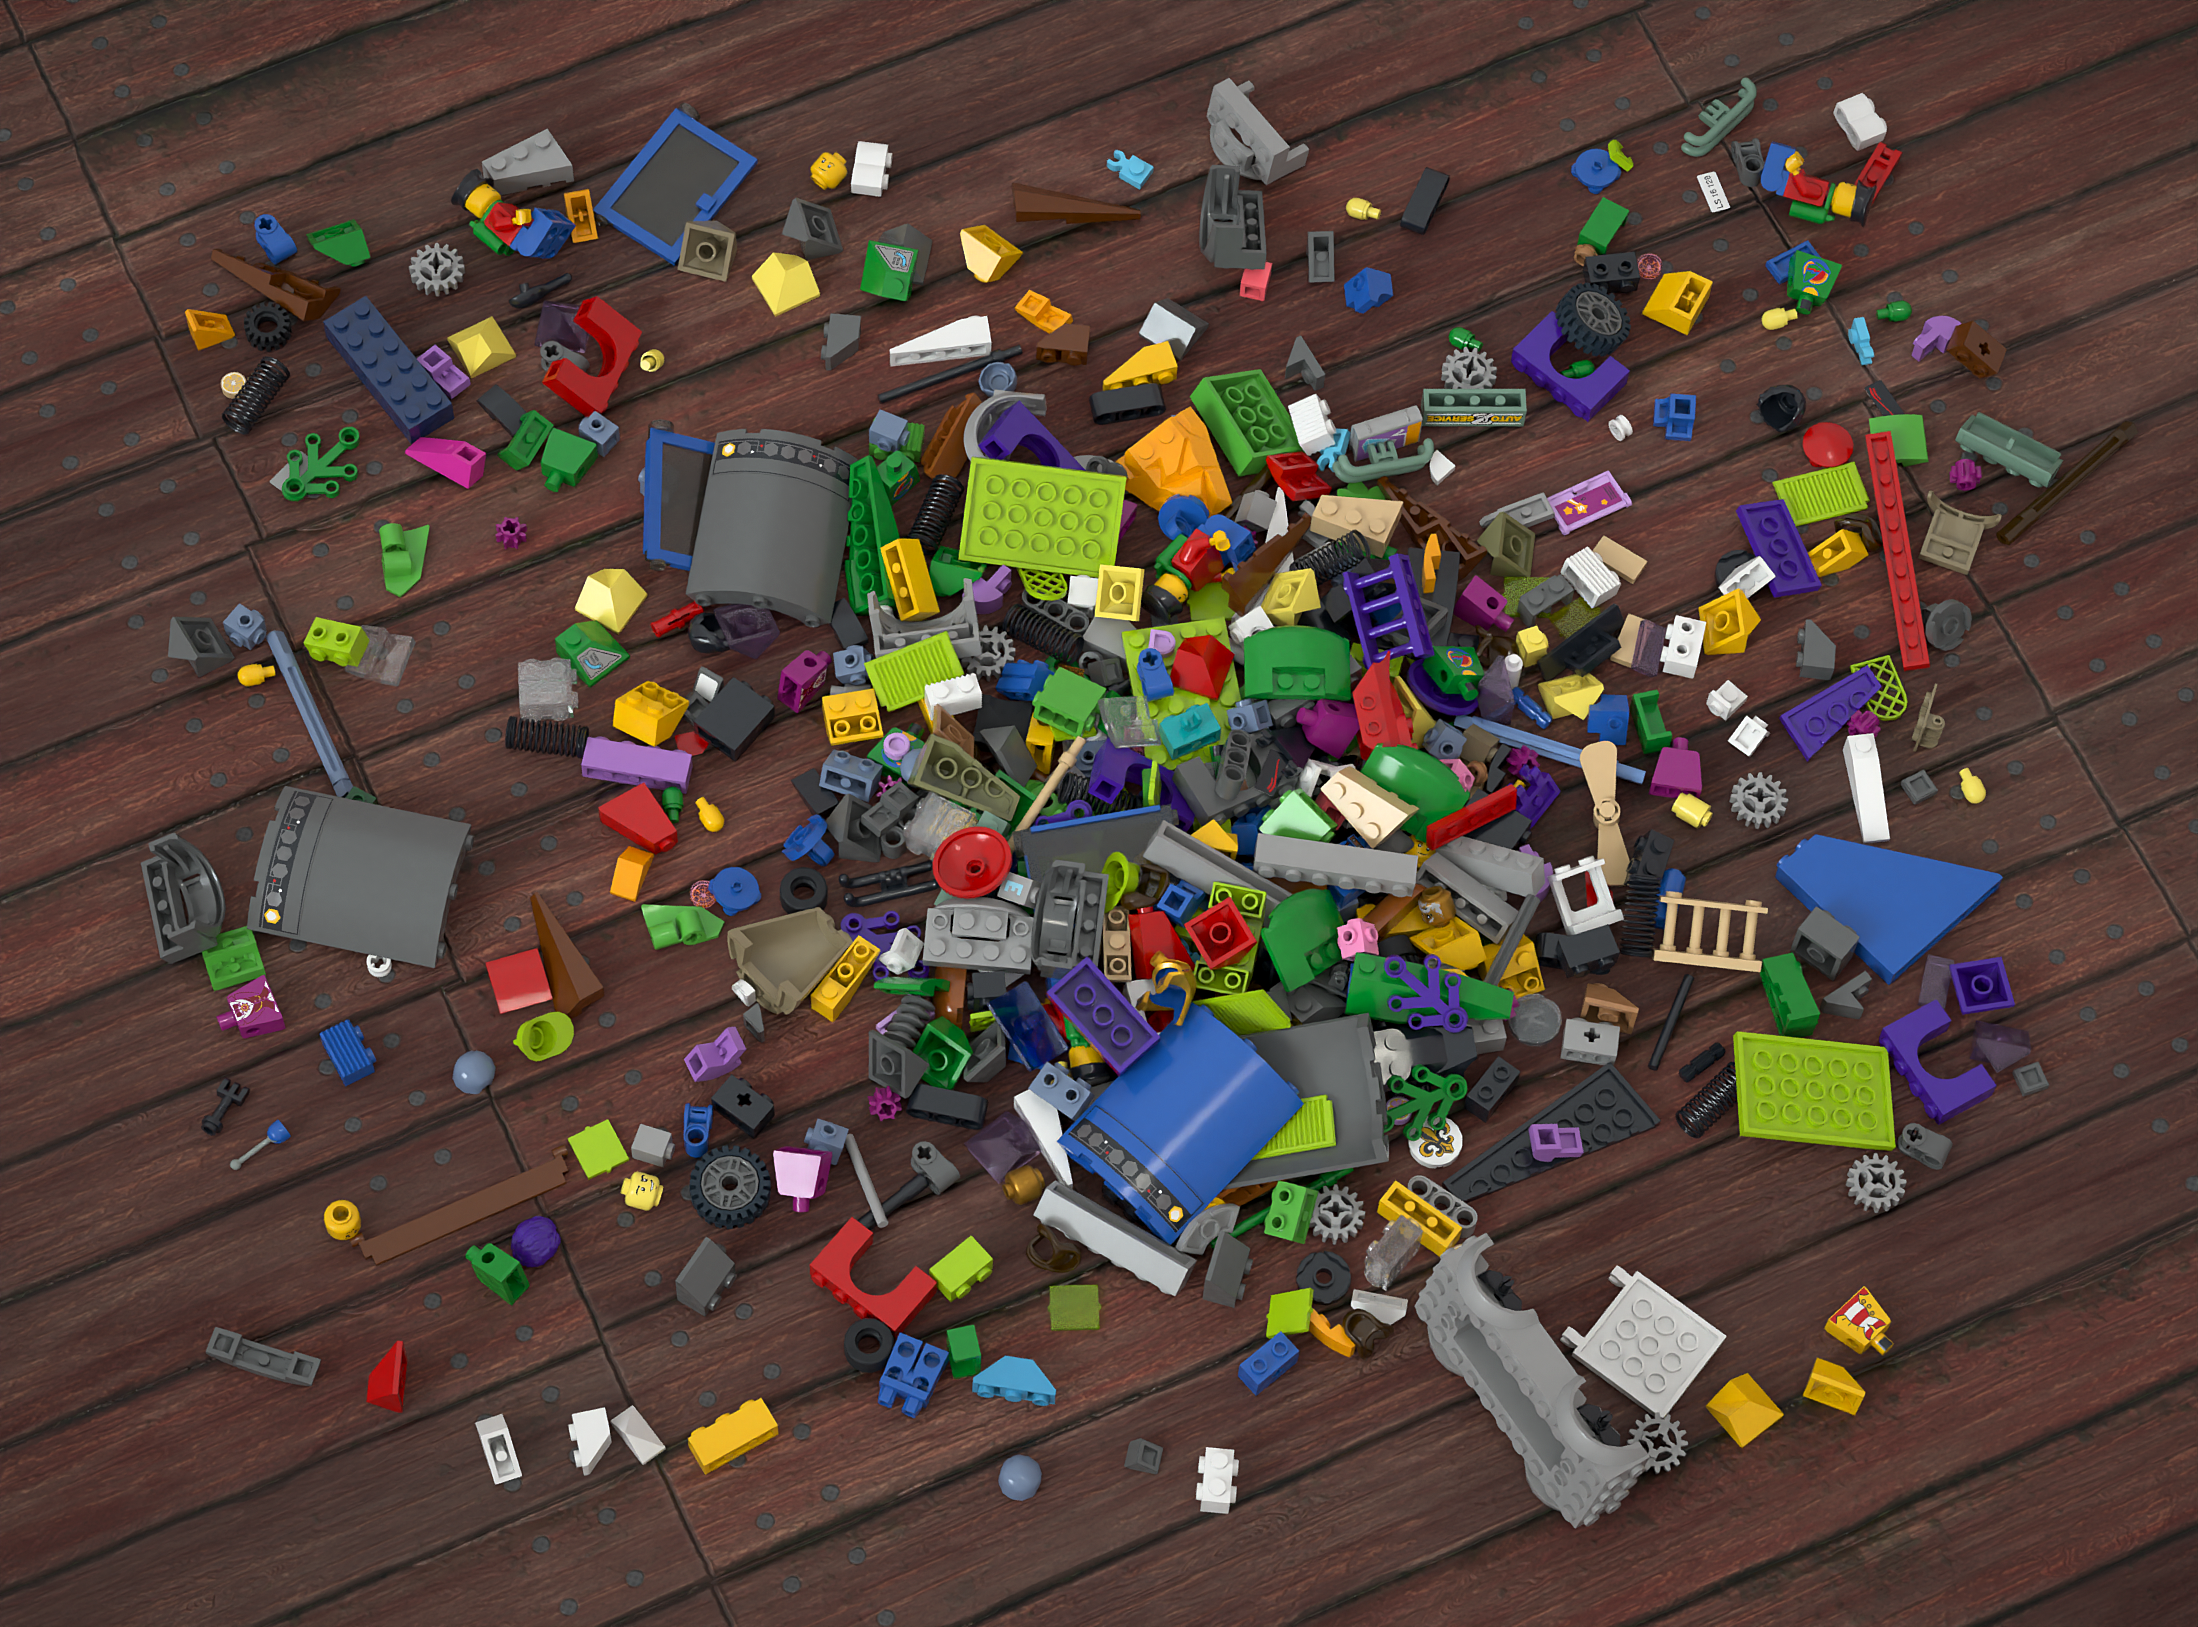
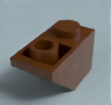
M1063 324L1037 342L1036 360H1042L1046 363L1062 362L1074 366L1080 364L1087 365L1090 326Z

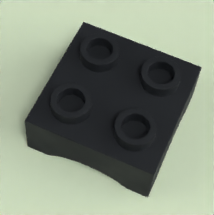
M982 694V708L978 710L973 734L974 744H978L981 751L991 753L980 731L1015 725L1026 745L1033 713L1032 702L1006 701L991 695Z

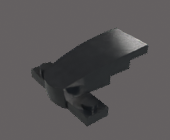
M1408 547L1407 555H1409L1419 597L1444 606L1449 611L1446 624L1431 638L1432 646L1474 647L1475 651H1477L1479 635L1450 633L1457 590L1460 552L1440 550L1439 569L1434 570L1436 576L1434 592L1423 593L1422 567L1425 549ZM1384 635L1375 638L1377 647L1380 650L1385 651L1397 647ZM1413 656L1411 659L1416 661L1423 658Z

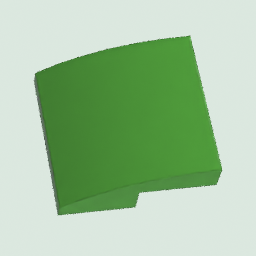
M1889 415L1869 419L1871 434L1891 431L1896 463L1902 462L1903 466L1906 467L1929 462L1922 415Z
M247 926L216 936L218 945L202 951L214 991L250 981L262 975L266 976L253 932L247 929Z

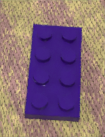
M1784 499L1740 505L1736 513L1755 556H1760L1776 576L1768 582L1773 597L1818 591L1822 584Z

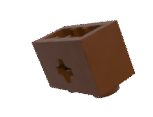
M1974 321L1955 326L1946 349L1958 362L1962 363L1973 375L1980 379L1998 374L2007 350Z

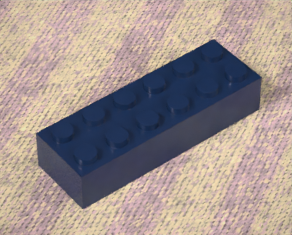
M367 296L323 321L327 339L411 445L420 437L427 436L454 419L451 401Z

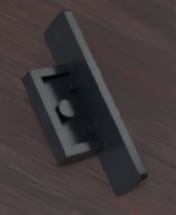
M1612 604L1539 659L1537 665L1543 680L1546 682L1552 680L1566 668L1584 677L1621 648L1619 640L1611 636V634L1625 623L1619 606Z

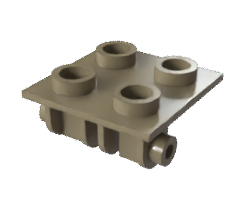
M1936 683L1932 693L1926 692L1918 715L1919 719L1911 739L1916 741L1913 750L1915 752L1918 745L1926 748L1936 747L1945 726V721L1942 717L1929 713L1938 685Z

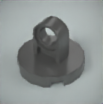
M1949 599L1940 604L1933 603L1921 610L1922 621L1926 626L1927 641L1936 648L1944 651L1954 649L1964 640L1961 636L1964 634L1965 629L1970 630L1972 621L1971 611L1959 600Z

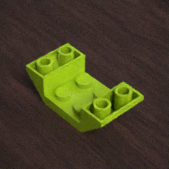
M1214 882L1208 908L1210 909L1231 897L1258 943L1239 963L1215 970H1210L1201 955L1200 961L1196 960L1194 969L1196 988L1227 995L1245 993L1255 967L1261 939L1260 933L1264 925L1267 892Z

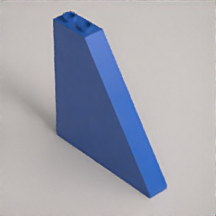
M1817 834L1809 840L1803 839L1796 846L1795 852L1791 856L1787 854L1782 857L1776 865L1778 869L1775 878L1811 912L1817 906L1821 910L1830 912L1835 920L1842 925L1851 927L1860 937L1854 953L1888 985L1892 984L1999 888L2003 879L1998 873Z

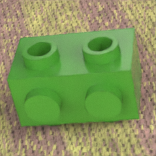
M1278 1180L1277 1186L1272 1192L1270 1212L1265 1218L1264 1233L1304 1244L1319 1191Z

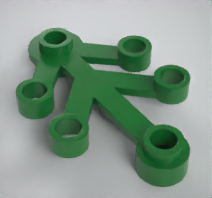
M354 427L343 428L339 432V442L319 460L320 436L315 433L308 434L305 438L308 449V470L300 477L299 466L303 463L302 453L299 450L289 451L287 454L289 478L282 484V494L287 500L293 502L302 500L307 494H325L328 498L337 497L340 489L336 481L330 480L325 484L310 482L315 478L343 477L348 482L357 479L358 470L353 464L336 467L328 466L346 450L355 449L359 445L360 436L358 430ZM347 439L354 440L352 442H345ZM311 440L318 441L316 444L309 443ZM294 456L299 457L297 461L291 460ZM349 470L354 471L352 475L346 474ZM330 487L336 488V490L332 492L328 491L327 489ZM294 488L299 489L297 492H291Z
M1422 1064L1414 1066L1412 1077L1421 1083L1427 1081L1439 1087L1430 1092L1405 1082L1398 1075L1391 1076L1387 1082L1390 1090L1394 1093H1404L1415 1099L1387 1111L1388 1125H1384V1133L1393 1128L1396 1119L1416 1110L1418 1111L1412 1123H1408L1403 1129V1134L1407 1139L1417 1141L1421 1137V1129L1426 1118L1428 1125L1434 1130L1443 1129L1446 1124V1116L1453 1102L1462 1099L1467 1093V1082L1461 1075L1450 1074L1447 1077H1442L1430 1072ZM1424 1070L1423 1076L1418 1077V1072ZM1397 1080H1400V1085L1397 1088H1394V1083ZM1456 1083L1455 1089L1450 1091L1451 1085ZM1441 1100L1437 1112H1433L1428 1116L1434 1102ZM1439 1117V1123L1433 1125L1434 1120ZM1413 1128H1415V1129H1416L1415 1134L1412 1135V1136H1409L1410 1130L1413 1129Z

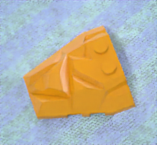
M1191 406L1176 416L1168 418L1125 452V455L1115 462L1121 464L1127 472L1128 478L1126 479L1125 490L1157 511H1160L1167 498L1175 494L1187 497L1193 495L1200 499L1209 510L1208 517L1220 514L1233 504L1207 428Z

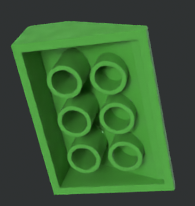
M1261 369L1205 377L1191 394L1192 402L1238 476L1259 473L1267 464L1266 458L1269 455L1300 451L1305 453L1297 439L1293 420Z

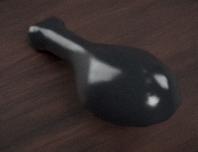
M565 273L545 284L532 288L529 287V283L520 284L519 289L521 293L511 298L509 303L516 309L530 307L548 293L569 284L572 280V275Z

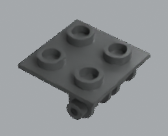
M1339 960L1308 983H1315L1325 988L1330 994L1341 995L1346 998L1349 960Z

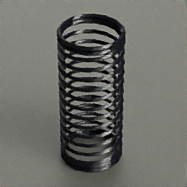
M263 357L257 368L248 377V381H245L241 390L232 399V403H229V407L221 414L223 421L234 431L241 434H249L252 430L251 426H255V422L261 417V413H264V409L268 408L267 405L271 404L270 400L274 399V396L280 391V387H283V383H286L289 379L290 372L288 368L273 357ZM265 361H270L279 366L286 373L287 376H284V374L274 366L266 364ZM229 415L243 423L246 428L237 424Z
M946 474L935 475L930 485V489L923 500L913 527L906 538L922 539L930 544L919 540L920 543L935 548V550L921 547L924 555L936 554L938 546L943 540L942 537L945 535L946 527L949 526L955 508L960 502L959 499L964 493V486L959 480ZM936 480H947L955 483L960 487L961 491L950 484L937 482ZM939 484L949 486L957 492H953L946 488H943ZM936 494H940L948 499H951L953 502H949L943 498H940ZM934 499H939L940 501L949 504L951 507L936 502ZM931 503H934V504L939 505L940 507L946 508L947 510H949V512L944 511V510H942V509H940V508H938V507H935V506H933ZM929 508L942 512L947 516H942L936 512L931 511ZM927 513L934 514L935 516H938L944 519L945 521H940L937 518L931 517ZM926 518H930L936 522H939L943 526H939L933 522H930ZM923 522L929 523L930 525L939 528L941 531L926 526ZM921 527L927 528L937 533L938 535H933L932 533L923 530ZM919 532H922V533H925V534H927V535H929V536H932V537H934L936 540H932L931 538H929V537H927V536H925V535H922V534H920Z
M1354 529L1347 533L1346 536L1342 535L1336 541L1323 546L1322 549L1318 548L1312 554L1304 556L1298 562L1294 561L1290 564L1289 571H1296L1295 566L1299 570L1311 568L1318 578V582L1316 581L1318 587L1324 582L1333 579V577H1337L1338 574H1342L1348 569L1357 566L1364 558H1370L1371 550L1361 532ZM1353 533L1356 534L1363 543L1366 552V557L1363 555L1361 546L1358 540L1353 535Z
M1019 603L1009 609L1003 620L1002 630L1007 632L1008 636L1018 641L1020 640V642L1030 645L1032 648L1035 647L1036 650H1040V652H1044L1046 655L1054 657V659L1066 665L1073 664L1082 652L1084 646V637L1075 633L1073 630L1070 631L1068 628L1065 629L1059 623L1055 624L1054 621H1050L1049 618L1046 619L1039 613L1036 614L1035 611L1031 612L1030 609H1026L1025 606ZM1020 607L1014 614L1010 623L1009 631L1007 632V623L1011 614L1014 612L1015 609ZM1020 611L1018 619L1015 625L1012 627L1013 621L1018 612ZM1029 617V619H1028V621H1027V624L1025 625L1024 629L1022 630L1025 621H1026L1027 618ZM1034 619V621H1033V623H1032V626L1030 627L1029 631L1027 632L1030 623H1031L1032 620ZM1038 623L1036 630H1035L1034 633L1032 634V632H1033V630H1034V627H1035L1036 624ZM1043 625L1041 632H1040L1039 635L1037 636V634H1038V632H1039L1041 626ZM1048 627L1047 632H1046V634L1044 635V637H1043V639H1042V636H1043V634H1044L1046 628ZM1052 631V634H1051L1050 638H1049L1048 641H1047V638H1048L1050 632ZM1078 638L1077 644L1073 652L1067 658V654L1070 651L1074 641Z
M509 717L505 734L506 749L513 748V750H516L518 747L519 751L524 748L526 752L530 749L531 752L536 750L537 753L542 751L543 754L547 752L549 755L553 752L555 756L559 753L560 756L565 754L566 757H569L571 754L572 758L577 755L578 759H583L587 738L589 737L588 726L584 725L582 727L579 725L576 749L573 755L576 732L575 724L572 726L570 749L567 754L570 733L569 723L566 726L564 749L561 753L564 733L563 722L560 725L558 749L555 752L558 722L554 725L553 745L551 751H549L552 721L548 725L545 750L543 743L547 722L543 721L541 744L538 750L537 743L541 721H537L535 744L532 749L535 720L532 719L529 744L526 749L529 719L526 718L523 743L520 748L523 718L521 717L519 720L517 743L514 747L517 717Z
M1068 772L1059 789L1058 803L1061 805L1066 803L1068 807L1072 801L1076 800L1079 789L1080 792L1077 800H1082L1085 792L1083 800L1087 802L1090 795L1088 793L1090 783L1088 777L1083 778L1082 775L1077 776L1076 773ZM1073 788H1074V792H1073L1072 798H1071V800H1070V796H1071V793H1072ZM1121 790L1118 798L1116 797L1113 801L1110 813H1114L1118 801L1119 805L1116 812L1121 811L1123 804V811L1128 810L1129 805V810L1142 808L1143 797L1137 794L1133 795L1132 792L1127 793L1126 790ZM1092 794L1089 800V804L1091 807L1095 796ZM1096 797L1092 808L1094 815L1108 814L1111 804H1106L1102 814L1105 801L1101 800L1097 811L1100 799Z
M1628 874L1629 881L1656 885L1627 884L1628 887L1656 892L1627 890V893L1642 894L1655 898L1626 896V898L1655 904L1625 902L1626 905L1641 906L1654 910L1624 908L1626 911L1641 912L1653 916L1623 914L1625 917L1640 918L1652 922L1623 920L1625 923L1640 924L1651 928L1622 926L1624 929L1649 932L1650 934L1621 932L1624 935L1648 938V940L1620 938L1623 941L1639 942L1648 945L1621 943L1620 946L1632 948H1620V954L1650 958L1653 957V950L1649 948L1654 947L1653 943L1650 942L1655 941L1651 937L1655 935V932L1651 930L1656 929L1652 924L1657 923L1652 918L1658 917L1657 914L1653 913L1657 912L1658 909L1653 906L1659 905L1654 900L1660 899L1659 896L1654 894L1661 893L1655 888L1661 887L1658 883L1662 882V878L1644 874Z
M1729 1062L1722 1071L1718 1072V1075L1714 1076V1079L1710 1080V1083L1706 1084V1087L1704 1086L1702 1090L1698 1091V1094L1694 1095L1685 1106L1681 1107V1110L1675 1113L1677 1123L1689 1136L1697 1139L1701 1138L1705 1131H1708L1709 1127H1712L1713 1123L1717 1122V1119H1721V1115H1725V1111H1729V1107H1733V1103H1738L1735 1094L1737 1093L1736 1075L1734 1074L1736 1070L1731 1068V1065L1735 1067V1062ZM1700 1097L1705 1100L1706 1104L1700 1100ZM1696 1101H1698V1102L1700 1103V1105L1702 1106V1108H1701L1699 1105L1696 1104ZM1692 1105H1694V1106L1696 1107V1109L1698 1110V1112H1697L1695 1109L1692 1108ZM1688 1109H1690V1110L1692 1111V1113L1694 1114V1116H1693L1691 1113L1688 1112ZM1679 1114L1682 1115V1118L1684 1119L1685 1123H1686L1694 1132H1692V1131L1683 1123V1121L1681 1120ZM1686 1118H1688L1695 1125L1696 1129H1694L1690 1125Z

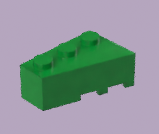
M1793 953L1762 959L1761 972L1759 973L1779 1035L1795 1038L1813 1035L1814 1029L1818 1024L1820 1012L1805 981L1800 962L1796 961Z

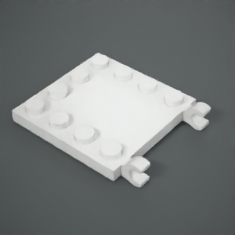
M1616 1266L1610 1273L1611 1276L1608 1280L1614 1285L1622 1287V1291L1585 1338L1573 1328L1568 1327L1562 1334L1563 1337L1560 1341L1566 1346L1575 1349L1572 1354L1575 1359L1651 1415L1655 1416V1413L1659 1412L1660 1418L1664 1419L1727 1336L1638 1271L1632 1277L1621 1267Z

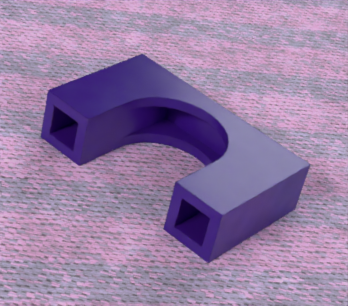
M1551 311L1513 349L1511 363H1513V366L1518 371L1524 372L1531 377L1537 386L1549 391L1555 400L1567 405L1577 417H1582L1589 422L1627 384L1630 370L1610 356L1587 377L1573 379L1559 374L1553 368L1550 357L1567 341L1569 336L1568 334H1562L1561 330L1563 327H1558L1557 321L1559 319H1556V313Z
M1020 400L1001 414L978 445L991 459L1002 460L1011 454L1017 445H1021L1031 450L1044 466L1086 471Z
M1107 738L1095 755L1088 793L1112 804L1124 787L1125 782H1132L1143 787L1142 771L1143 769L1152 768V760ZM1158 764L1162 783L1160 807L1171 806L1174 826L1187 832L1194 822L1195 815L1172 780L1174 772Z
M1936 999L1884 1027L1879 1037V1043L1881 1047L1886 1048L1894 1060L1898 1073L1904 1075L1908 1080L1913 1095L1919 1097L1923 1102L1926 1114L1931 1119L1934 1118L1936 1123L1940 1125L1991 1097L1997 1085L1982 1064L1953 1079L1936 1078L1923 1069L1918 1060V1048L1946 1032L1951 1023V1019Z

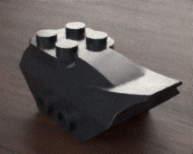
M1383 1021L1376 1023V1028H1373L1377 1045L1373 1047L1376 1058L1374 1063L1380 1062L1384 1092L1389 1094V1098L1405 1095L1404 1093H1394L1388 1088V1079L1393 1075H1398L1405 1082L1429 1092L1432 1091L1431 1086L1435 1085L1427 1081L1421 1083L1412 1077L1414 1066L1422 1064L1430 1072L1442 1077H1447L1450 1074H1459L1464 1078V1072L1468 1066L1477 1059L1473 1029L1469 1026H1466L1460 1032L1453 1033L1447 1031L1443 1025L1424 1026L1421 1029L1414 1030L1409 1026L1408 1022L1406 1024L1392 1025L1391 1022ZM1411 1021L1412 1025L1420 1023V1021ZM1424 1070L1418 1072V1077L1423 1076ZM1397 1080L1394 1083V1088H1397L1400 1085V1080Z

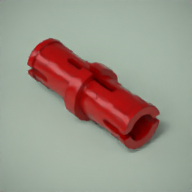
M694 601L678 610L673 609L669 615L650 623L651 628L657 638L677 627L679 629L685 627V623L704 612L703 608Z

